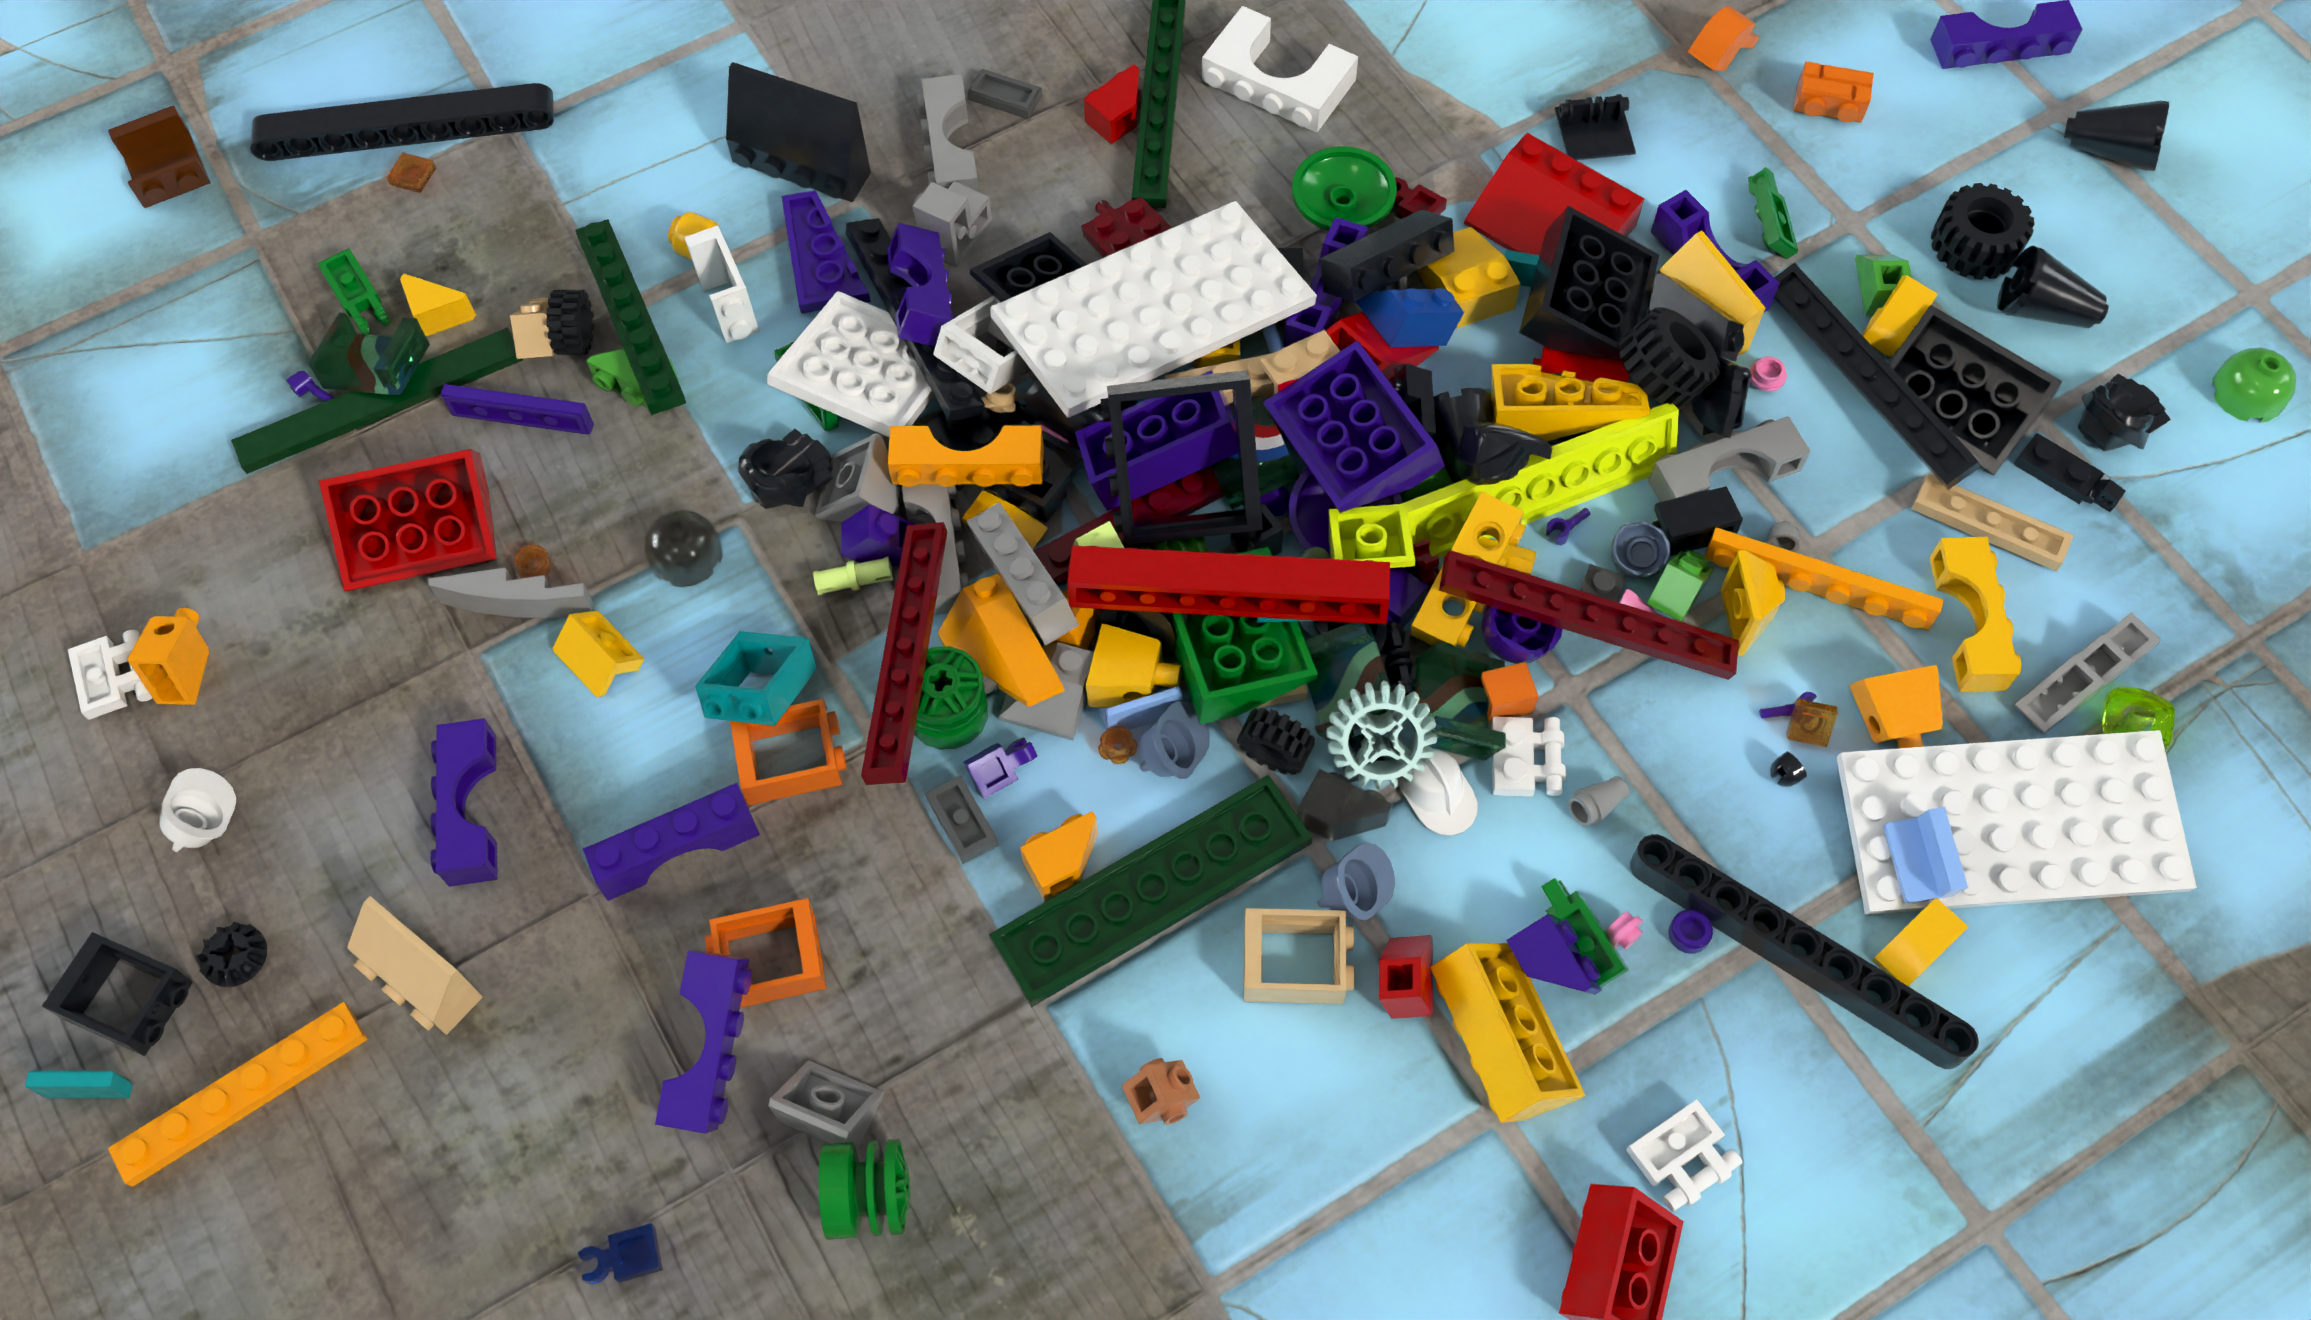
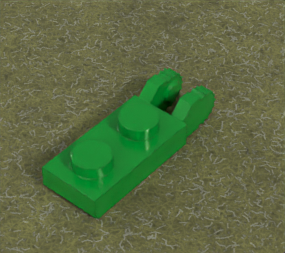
M350 248L317 263L349 318L352 317L363 336L371 332L364 317H361L360 313L373 307L374 314L379 322L384 326L391 323L380 304L382 302Z

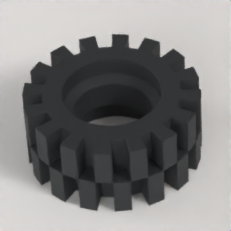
M553 290L550 293L551 298H548L547 302L549 308H547L546 312L549 316V321H546L547 327H549L548 339H551L550 346L557 355H586L591 350L592 345L590 341H593L592 330H594V324H592L593 311H590L592 305L591 301L588 300L589 295L585 293V290Z
M1255 708L1250 712L1236 741L1237 744H1240L1239 748L1241 751H1246V756L1250 759H1257L1256 763L1262 766L1264 763L1272 771L1278 769L1282 774L1289 772L1291 775H1296V773L1302 771L1315 745V738L1309 735L1310 731L1307 728H1301L1302 724L1300 722L1289 720L1290 716L1286 714L1280 716L1276 710L1272 709L1268 712L1266 708H1260L1259 710Z

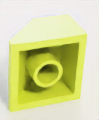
M1406 504L1356 507L1341 513L1338 509H1329V547L1331 558L1390 562V568L1415 566Z

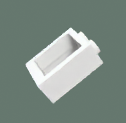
M994 296L989 297L942 325L933 354L989 394H992L1030 369L991 318V306L1000 303ZM987 331L1014 349V351L1003 357L976 338Z

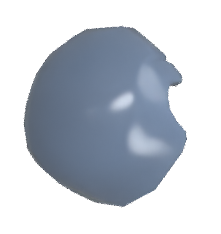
M1646 521L1628 525L1624 524L1612 540L1611 558L1617 569L1625 576L1634 579H1646L1664 570L1670 558V542L1662 529Z

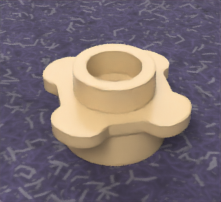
M1009 382L992 394L984 390L985 397H981L985 408H989L994 412L1004 413L1015 411L1016 404L1014 403L1020 399V394L1016 391L1015 386Z

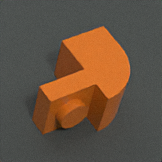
M1726 6L1707 22L1689 48L1688 53L1712 70L1726 71L1740 48L1752 49L1760 38L1752 32L1756 23L1733 7Z

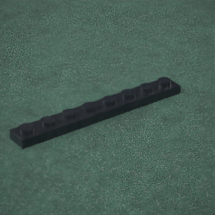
M879 218L846 223L845 234L897 327L895 315L906 288L912 286L903 278L890 272L887 250L891 238ZM904 340L948 421L983 415L985 404L972 381L934 356L935 347Z
M1795 262L1774 277L1780 283L1774 299L1947 490L1980 468L1979 461Z

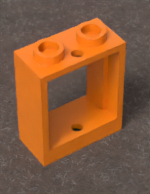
M824 698L789 706L775 726L730 721L740 787L748 806L843 785L840 770L847 769L843 747H836L834 735L840 734L836 711L828 712ZM820 727L827 765L760 780L754 741Z
M808 898L709 920L711 934L705 935L706 951L730 956L729 941L796 926L803 973L750 985L748 993L742 995L740 1008L827 989L815 912Z

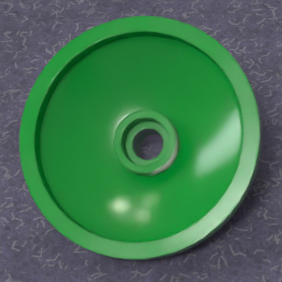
M1346 146L1326 148L1310 155L1299 165L1292 182V197L1298 211L1309 222L1328 231L1335 217L1369 228L1377 225L1392 210L1397 191L1395 177L1382 159L1366 150Z

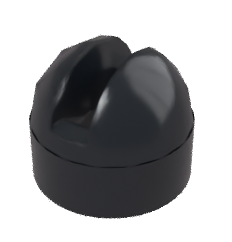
M1788 751L1776 758L1771 764V777L1775 778L1778 775L1782 777L1777 783L1780 786L1790 787L1807 777L1803 765Z

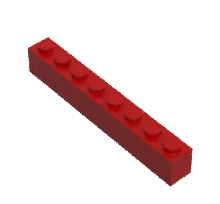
M1072 545L1067 580L1069 606L1073 608L1387 624L1390 600V562Z

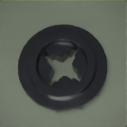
M233 921L231 926L225 928L216 927V933L210 939H203L204 948L202 953L197 955L201 966L199 971L208 981L220 987H235L248 982L261 970L267 957V943L263 934L251 924L245 925ZM234 943V946L243 952L233 955L231 962H228L223 956L219 955L229 952L231 945Z

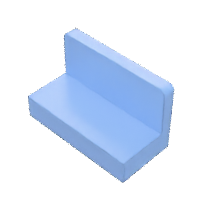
M1157 686L1155 694L1114 707H1098L1108 736H1112L1156 722L1168 706L1175 701L1183 700V694L1179 686L1174 688Z
M1945 807L1928 809L1917 818L1888 822L1883 826L1903 900L1906 904L1934 900L1935 898L1953 897L1968 888Z

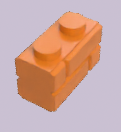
M1805 61L1796 87L1793 111L1802 112L1808 116H1825L1839 119L1842 122L1861 123L1871 100L1874 73Z

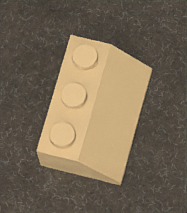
M371 896L363 902L347 949L358 958L353 966L371 982L379 976L387 983L381 990L399 1006L405 1001L409 1002L415 1008L410 1015L426 1030L430 1031L435 1025L447 1035L483 996L457 969Z

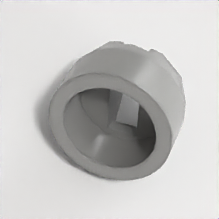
M1778 522L1770 528L1768 544L1795 552L1799 547L1800 536L1798 529L1789 522Z

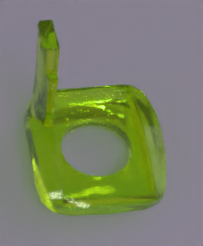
M2133 687L2115 688L2106 695L2102 716V728L2106 734L2140 732V730L2153 722L2150 731L2160 730L2165 750L2170 746L2175 720V709L2170 702L2152 692ZM2130 706H2138V707H2141V708H2143V709L2146 710V711H2144V710H2139V709H2134V708H2132V709L2123 717V712H2124V710H2125L2127 707H2130Z

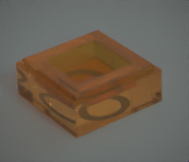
M402 152L386 178L392 186L421 193L436 170V166L433 160Z
M1796 699L1786 731L1787 739L1827 747L1838 714L1837 706Z

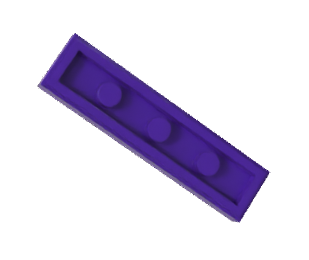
M444 384L440 394L452 416L587 435L591 434L594 425L585 403Z

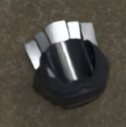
M1717 356L1720 363V375L1692 400V410L1700 423L1704 425L1703 435L1715 432L1730 438L1732 430L1743 425L1747 392L1752 374L1748 368L1740 367L1731 361Z
M2118 373L2109 382L2097 386L2094 390L2082 396L2085 410L2077 428L2086 440L2103 451L2114 450L2130 444L2144 450L2149 434L2171 419L2165 412L2166 408L2159 402L2160 399L2153 391L2145 385H2140L2134 380L2127 379Z
M1482 421L1467 423L1463 426L1462 438L1454 455L1455 469L1463 480L1468 478V481L1476 485H1491L1514 478L1519 470L1527 465L1530 453L1550 460L1552 445L1539 436L1500 423Z
M793 429L782 440L763 439L759 442L751 443L739 457L738 472L751 491V495L765 509L785 504L803 507L808 494L833 479L831 471L834 468L831 464L833 459L829 451L818 440H813L808 434H801L796 429Z

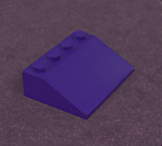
M1358 340L1263 402L1265 408L1340 513L1411 489L1445 467L1436 443Z

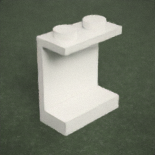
M719 226L684 237L703 292L729 282L732 286L710 295L725 343L741 340L759 332L746 286Z

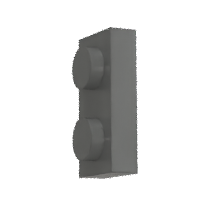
M961 775L925 793L928 803L962 864L999 846L995 834Z

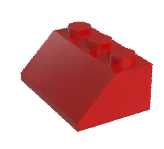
M1590 1184L1587 1199L1583 1206V1216L1576 1244L1572 1251V1261L1566 1286L1562 1292L1559 1314L1569 1320H1662L1684 1221L1635 1187Z

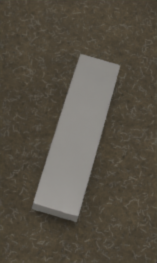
M506 568L428 578V585L441 604L476 613L519 618L568 617L569 614L593 611V600L584 583L551 587L545 575L513 580Z
M2131 612L2106 634H2101L2079 654H2075L2015 703L2014 706L2042 734H2045L2156 647L2161 639Z

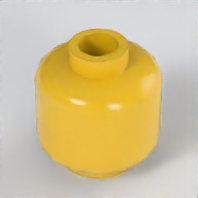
M686 212L682 216L675 217L668 232V241L672 243V249L677 255L692 260L684 237L719 225L715 220L700 214Z

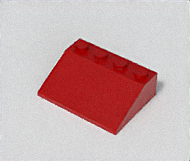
M1526 133L1507 154L1464 219V224L1472 227L1478 233L1507 250L1540 255L1546 230L1567 206L1627 237L1637 226L1644 198L1533 135Z
M468 449L319 480L342 584L346 592L497 560L489 489L479 452Z

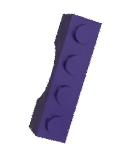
M2063 0L2037 4L2028 23L2012 28L1991 25L1980 19L1974 12L1942 15L1938 20L1930 41L1942 69L1963 68L1972 65L1994 64L2004 61L2071 53L2083 29L2070 1Z
M1687 190L1659 204L1651 233L1672 255L1696 233L1703 231L1764 305V313L1770 309L1780 283L1757 260L1749 264H1742L1731 259L1720 248L1712 233L1709 212Z
M1335 217L1323 242L1320 258L1368 236L1369 227ZM1320 258L1310 284V288L1317 295L1315 305L1288 317L1285 324L1284 348L1318 332L1327 330L1334 324L1345 299L1323 292Z
M898 222L887 250L889 269L891 273L903 278L912 286L906 288L895 315L898 338L936 347L941 326L955 318V314L951 313L950 308L952 293L947 289L948 270L944 269L943 263L945 249L941 248L938 232Z
M485 718L436 725V740L431 743V754L436 764V776L431 778V791L436 800V812L431 814V829L436 837V849L432 850L430 854L432 870L449 887L498 880L496 840L486 827L472 824L466 821L465 817L466 800L472 788L482 778L496 771V734Z
M735 783L583 848L595 883L606 899L610 901L646 885L650 875L659 866L678 855L707 848L724 851L757 837L760 833L738 784Z
M701 950L687 952L680 995L688 999L701 1014L706 1032L705 1045L700 1058L689 1071L679 1077L663 1081L655 1125L706 1134L717 1130L718 1125L723 1124L728 1110V1099L724 1098L726 1081L732 1079L736 1067V1056L731 1055L734 1038L740 1036L744 1023V1013L739 1012L742 995L748 993L752 980V971L747 969L749 959Z

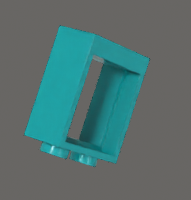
M739 631L695 685L704 717L775 726L817 670L809 638ZM750 672L774 675L763 690L739 687Z

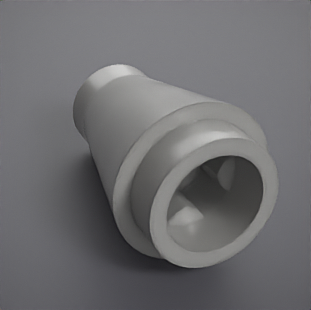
M1614 776L1607 781L1576 790L1573 793V797L1568 801L1572 817L1577 823L1585 827L1600 824L1623 799L1629 796L1628 785L1621 777Z

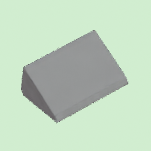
M808 1060L770 1098L768 1106L780 1123L830 1144L853 1142L856 1150H858L882 1101L884 1092Z

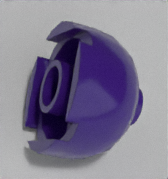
M1486 606L1483 612L1481 629L1484 642L1493 654L1501 660L1519 664L1536 661L1548 654L1562 635L1561 628L1490 606Z

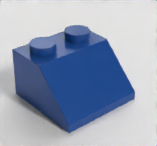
M1443 288L1386 290L1371 293L1356 301L1389 347L1446 346L1464 314L1462 308L1455 301L1453 294Z

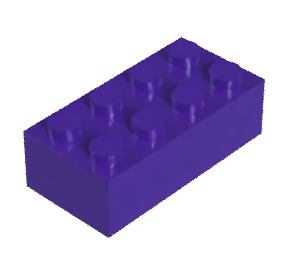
M1211 370L1202 375L1213 374V372ZM1223 390L1150 398L1122 411L1131 501L1238 453L1235 420ZM1100 420L1075 433L1089 483L1106 510L1109 511L1120 506L1119 496L1111 497L1109 474L1116 473L1115 459L1107 460L1105 437L1112 436L1111 421L1103 422V420Z

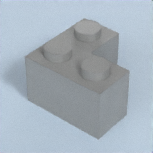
M953 181L948 189L931 182L925 192L920 193L916 197L913 204L916 226L939 233L941 248L945 249L944 262L954 267L958 266L992 220L990 197Z

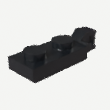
M2038 433L2034 435L2014 462L2016 467L2078 504L2082 501L2089 504L2094 502L2111 512L2126 492L2125 489L2110 480V477L2101 470Z

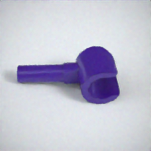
M298 371L286 380L292 391L299 398L309 391L324 402L335 398L320 389L305 371Z
M1583 508L1566 520L1553 518L1547 523L1546 535H1549L1554 530L1562 531L1563 533L1556 538L1555 544L1564 545L1568 541L1569 531L1590 516L1589 509Z
M1805 692L1793 704L1760 709V717L1763 719L1793 716L1800 722L1802 713L1807 709L1805 705L1812 703L1817 696L1812 692ZM1809 711L1804 717V723L1810 721L1817 714V711Z

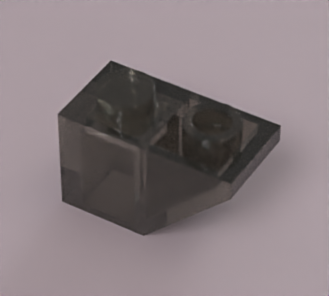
M1319 769L1297 809V816L1307 830L1330 841H1335L1385 827L1390 818L1392 803L1388 802L1377 791L1370 789L1365 791L1352 785L1345 776L1339 773H1327Z

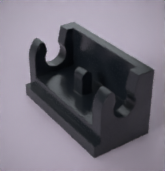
M1727 486L1656 503L1654 511L1658 520L1653 521L1652 525L1662 529L1670 542V556L1677 555L1680 551L1685 553L1688 550L1693 551L1707 547L1716 527L1737 534L1743 518Z

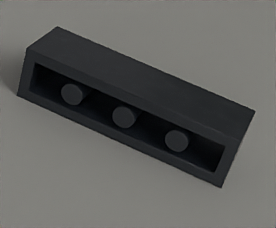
M1420 210L1320 258L1323 292L1355 302L1454 252L1452 218Z

